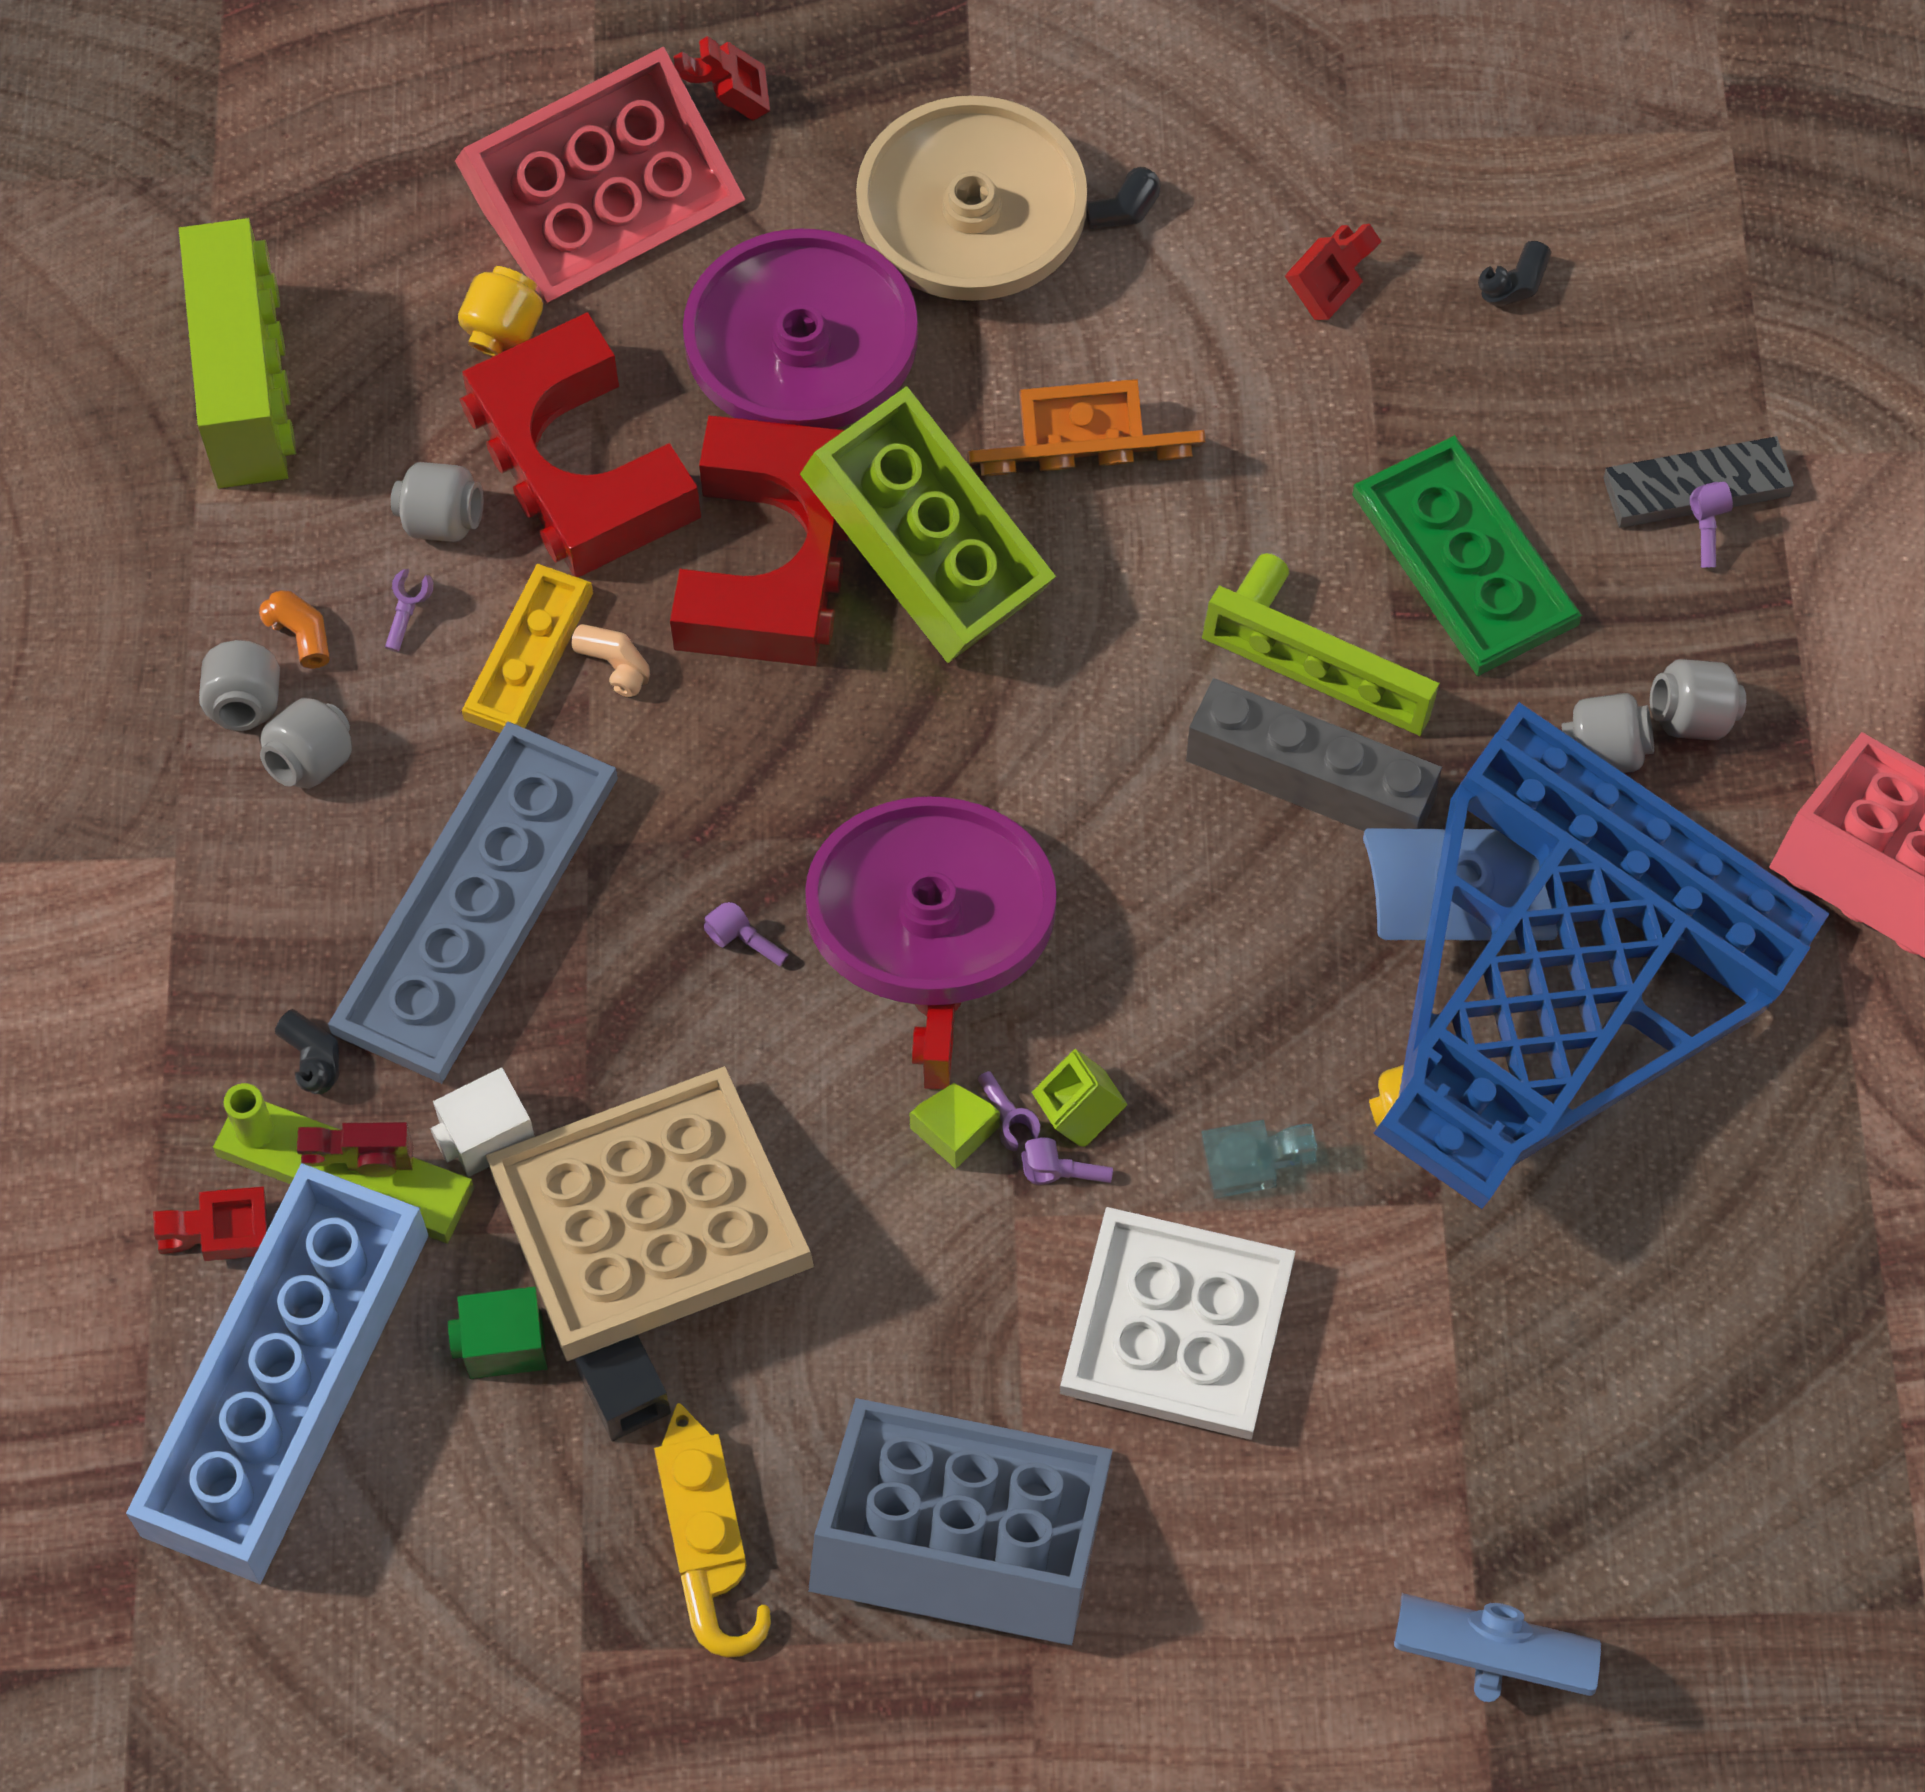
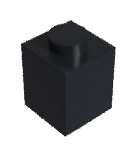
M638 1335L575 1358L579 1376L612 1442L671 1414L667 1392Z

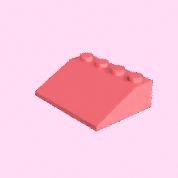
M664 46L464 147L455 160L482 212L525 275L537 284L536 291L545 304L746 200Z
M1861 732L1799 810L1769 868L1784 876L1794 887L1815 894L1839 908L1851 920L1865 923L1894 940L1903 950L1920 955L1925 958V767Z

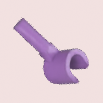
M1713 482L1699 486L1690 496V506L1694 516L1699 520V529H1701L1702 568L1716 567L1717 526L1715 516L1730 512L1733 508L1731 492L1726 482Z
M409 569L400 571L394 577L392 589L394 595L398 598V603L385 645L386 649L399 652L416 603L424 602L433 592L434 583L430 575H425L421 591L416 597L408 595L404 588Z
M723 903L705 917L704 929L706 933L722 948L738 936L746 945H749L779 967L785 963L789 956L788 953L757 933V930L750 926L749 920L742 909L735 903Z
M990 1071L981 1074L978 1078L979 1083L994 1107L1000 1111L1002 1125L999 1137L1002 1145L1006 1149L1017 1150L1018 1142L1009 1130V1126L1015 1123L1026 1125L1030 1130L1031 1136L1034 1139L1038 1138L1040 1132L1038 1117L1028 1109H1016L1014 1104L1008 1100Z
M1036 1138L1027 1141L1025 1151L1021 1153L1024 1174L1031 1183L1036 1185L1048 1184L1058 1180L1060 1177H1074L1111 1183L1112 1167L1075 1162L1070 1159H1059L1056 1141L1050 1138Z

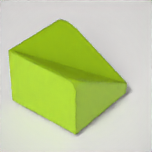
M1076 1048L1032 1091L1033 1096L1053 1127L1082 1147L1088 1145L1128 1105L1106 1071Z
M956 1083L949 1085L923 1101L909 1113L910 1129L955 1169L1000 1127V1111L991 1103Z

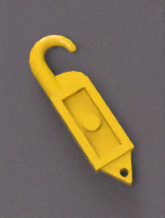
M678 1403L674 1409L662 1446L656 1447L654 1450L691 1628L698 1642L709 1652L726 1658L742 1657L756 1650L766 1639L771 1625L770 1609L767 1605H760L757 1608L756 1623L745 1635L738 1637L729 1636L719 1628L713 1597L727 1593L739 1584L746 1572V1559L719 1434L710 1435L681 1403ZM680 1420L688 1421V1424L684 1427L677 1425Z

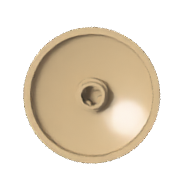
M988 96L944 98L926 103L903 114L889 124L871 144L862 161L857 178L858 220L867 245L884 255L898 269L908 285L928 294L955 300L974 301L1000 298L1018 293L1042 281L1053 273L1073 251L1082 233L1086 218V175L1080 157L1070 140L1051 121L1032 109L1012 101Z

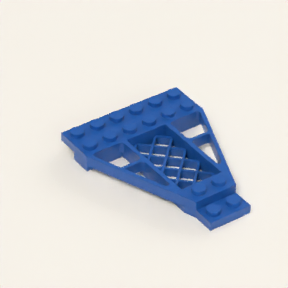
M1519 702L1451 797L1399 1097L1373 1134L1482 1209L1491 1199L1511 1167L1763 1014L1786 987L1811 948L1809 947L1810 943L1827 919L1829 913ZM1467 811L1473 813L1524 848L1539 861L1538 872L1512 907L1499 905L1456 875ZM1572 881L1588 892L1593 904L1568 907L1562 882ZM1545 885L1552 909L1527 911ZM1452 901L1484 923L1491 931V940L1439 1014H1433V1004ZM1624 917L1642 929L1646 941L1621 943L1615 918ZM1597 920L1604 945L1580 947L1573 923ZM1556 924L1562 949L1538 952L1531 927ZM1513 930H1515L1521 954L1496 956ZM1675 953L1745 1000L1746 1004L1691 1037L1646 1006L1642 1000V993L1667 955ZM1648 957L1632 980L1626 959ZM1609 961L1616 986L1591 989L1584 963ZM1567 965L1574 990L1549 993L1542 968ZM1525 969L1532 995L1507 998L1500 972ZM1482 975H1484L1490 999L1464 1002ZM1618 1002L1601 1026L1595 1004ZM1578 1006L1585 1032L1560 1035L1553 1009ZM1536 1011L1543 1037L1518 1039L1511 1013ZM1494 1015L1501 1041L1475 1044L1468 1018ZM1451 1020L1455 1035L1446 1029ZM1622 1024L1633 1026L1668 1050L1667 1053L1573 1110L1569 1108L1568 1105ZM1587 1048L1570 1073L1565 1050ZM1548 1052L1555 1079L1529 1081L1522 1055ZM1505 1057L1509 1072L1488 1058ZM1557 1094L1552 1102L1543 1097V1095Z

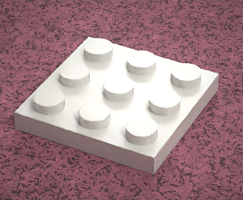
M1106 1207L1060 1385V1394L1252 1440L1295 1251Z

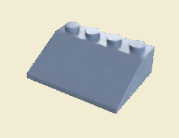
M856 1398L814 1534L808 1592L1072 1645L1113 1449Z

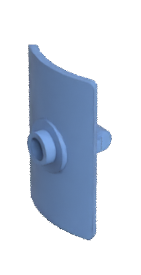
M1368 828L1364 831L1363 841L1367 849L1374 880L1377 933L1380 938L1385 940H1426L1445 829ZM1464 829L1456 875L1503 907L1514 906L1538 872L1540 866L1538 859L1496 829ZM1545 885L1527 911L1552 909ZM1451 901L1445 940H1491V931L1484 923ZM1556 924L1531 927L1534 940H1554L1557 937ZM1513 930L1507 940H1517L1515 930Z
M1402 1593L1394 1641L1396 1649L1475 1668L1474 1692L1480 1700L1491 1702L1500 1696L1502 1675L1587 1696L1595 1694L1600 1667V1640L1527 1623L1524 1621V1614L1520 1610L1505 1604L1489 1603L1485 1605L1484 1610L1475 1611Z

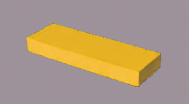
M538 563L536 564L462 709L465 721L501 733L507 721L523 728L526 727L593 595L591 582Z

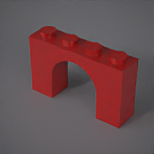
M588 312L462 371L467 395L460 398V403L469 423L475 430L481 427L485 429L491 439L486 442L495 466L501 474L510 470L517 482L513 486V490L523 512L528 518L537 515L545 528L540 530V534L549 555L555 563L564 559L574 577L583 576L701 518L698 487L670 443L616 469L593 475H581L563 471L546 461L538 452L537 446L543 432L556 418L619 387L615 355Z
M708 415L699 463L702 495L704 497L757 502L776 506L795 517L805 529L807 537L799 552L789 562L765 574L742 576L680 569L670 617L674 650L817 666L820 644L830 645L833 634L834 609L826 608L829 592L839 593L842 581L843 557H835L837 542H847L849 537L801 477L800 473L815 451L845 430Z

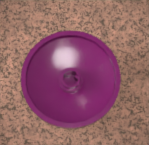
M786 229L746 240L726 251L708 266L692 288L687 300L683 319V336L687 362L695 381L704 394L728 415L739 419L837 429L860 420L892 397L900 388L909 374L915 359L918 342V321L914 297L907 282L898 269L880 252L857 239L832 231Z
M913 797L869 808L844 822L823 842L810 865L805 889L806 919L812 939L821 955L832 968L854 985L880 997L898 1002L919 1005H947L977 999L996 992L1018 979L1036 962L1047 946L1055 922L1056 883L1052 867L1040 845L1026 830L1007 816L980 804L960 799Z

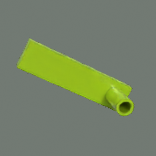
M1268 553L1259 555L1237 592H1233L1220 585L1218 586L1208 604L1202 639L1418 736L1422 734L1430 720L1440 683L1269 608L1289 576V568L1281 558Z
M241 1083L231 1087L224 1097V1108L228 1118L213 1149L219 1158L291 1184L301 1165V1155L297 1153L298 1127L340 1129L265 1102L260 1090L256 1086ZM414 1157L413 1170H396L395 1174L388 1177L364 1176L358 1173L357 1170H348L346 1163L311 1166L419 1207L429 1235L428 1237L447 1244L474 1190L472 1179Z

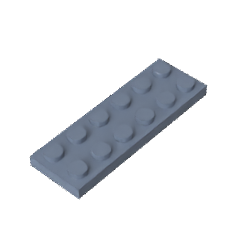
M507 721L328 1023L331 1034L442 1084L618 779L616 768Z

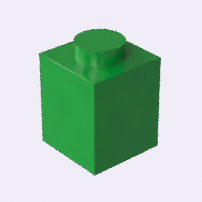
M536 1286L457 1296L459 1319L448 1320L450 1350L452 1359L463 1358L470 1379L548 1370L543 1313Z

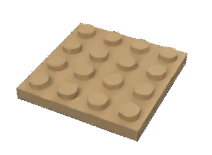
M725 1066L486 1155L490 1171L567 1361L814 1267L810 1249Z

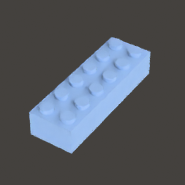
M301 1163L126 1512L142 1538L261 1584L429 1236L419 1207Z

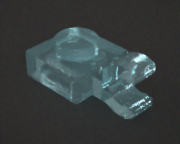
M1264 1120L1201 1131V1140L1214 1199L1277 1187L1275 1169L1300 1167L1317 1162L1315 1154L1317 1143L1312 1124L1295 1125L1270 1137L1267 1135Z

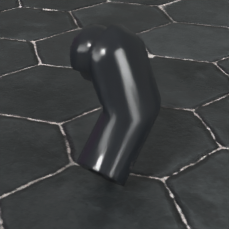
M1146 167L1133 168L1128 172L1126 180L1115 198L1087 201L1086 216L1089 230L1140 223L1159 197L1161 184L1155 172Z
M1528 241L1524 245L1515 269L1507 271L1504 267L1497 266L1494 272L1491 266L1487 267L1482 271L1478 279L1483 299L1492 305L1502 307L1533 297L1539 289L1550 260L1551 249L1542 242Z
M295 1009L288 1010L278 1021L275 1034L300 1051L299 1072H295L297 1085L304 1091L313 1094H323L334 1086L339 1077L338 1041L334 1036Z

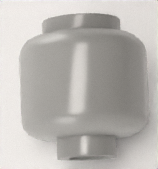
M417 462L407 470L403 481H396L394 483L391 493V510L394 516L400 517L402 527L410 537L458 542L468 534L470 529H476L481 521L484 504L483 489L480 482H474L469 470L463 466Z
M243 640L223 642L210 649L202 661L199 703L205 715L215 723L233 731L249 730L268 721L278 707L280 666L274 654L262 645Z
M1687 659L1675 660L1666 667L1663 673L1655 677L1650 691V710L1653 718L1660 722L1661 727L1668 735L1677 738L1719 740L1730 732L1735 721L1742 718L1746 708V692L1744 687L1738 684L1736 674L1728 664L1721 662Z
M1629 693L1579 700L1573 710V722L1562 723V732L1623 773L1639 770L1644 763L1645 755L1654 753V738L1648 705L1638 706L1636 699Z
M301 698L293 702L263 728L260 739L262 747L260 757L265 769L277 782L284 786L310 789L320 784L347 762L350 757L352 742L349 734L350 725L348 719L336 706L328 703L324 704L317 699Z

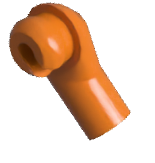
M280 590L271 593L269 599L263 601L259 608V615L263 624L267 627L272 626L274 630H280L286 626L296 634L299 661L304 668L315 669L328 664L330 656L324 618L321 612L292 591Z

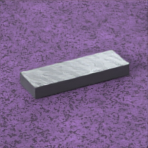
M1777 436L1606 467L1603 477L1619 528L1693 515L1694 513L1690 506L1692 492L1699 486L1713 482H1726L1728 484L1733 507L1790 497L1794 487Z

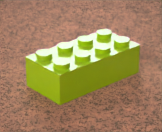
M249 218L179 227L197 422L217 487L219 489L288 479L286 456L296 454V445L292 422L290 419L287 420L286 405H291L287 374L281 367L280 356H285V344L281 323L276 321L275 308L280 307L279 291L275 273H271L266 240L255 241Z
M907 386L815 451L800 473L801 477L947 663H950L1038 597L1056 577Z

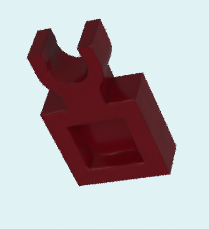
M407 1122L342 1123V1130H331L322 1127H298L297 1153L301 1155V1163L305 1165L327 1166L334 1163H346L348 1170H357L358 1173L368 1177H388L395 1174L396 1170H413L414 1145Z

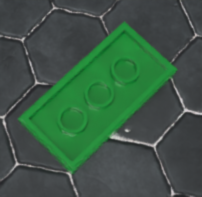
M1455 435L1354 484L1353 497L1477 677L1579 626L1581 613Z

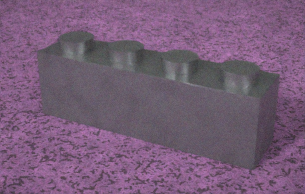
M1216 678L1212 679L1189 726L1187 762L1362 831L1368 828L1422 829L1435 802L1442 770L1441 766Z

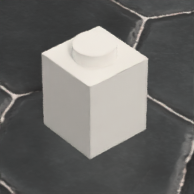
M502 1067L433 1101L440 1123L430 1128L433 1137L445 1160L449 1162L458 1158L468 1177L489 1167L486 1159L487 1154L535 1137L531 1120Z

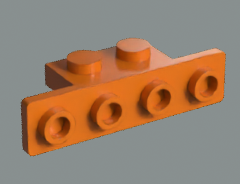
M1138 379L1020 389L1024 446L968 451L966 456L970 467H981V476H998L1017 473L1016 463L1039 461L1040 471H1054L1075 468V458L1098 456L1099 466L1133 463V452L1157 450V460L1160 461L1193 457L1192 447L1202 446L1206 441L1205 430L1143 435Z

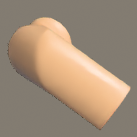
M581 624L575 629L572 637L573 650L578 654L607 660L615 669L609 678V682L614 686L615 692L625 697H633L639 694L642 685L648 684L650 677L649 664L626 634Z

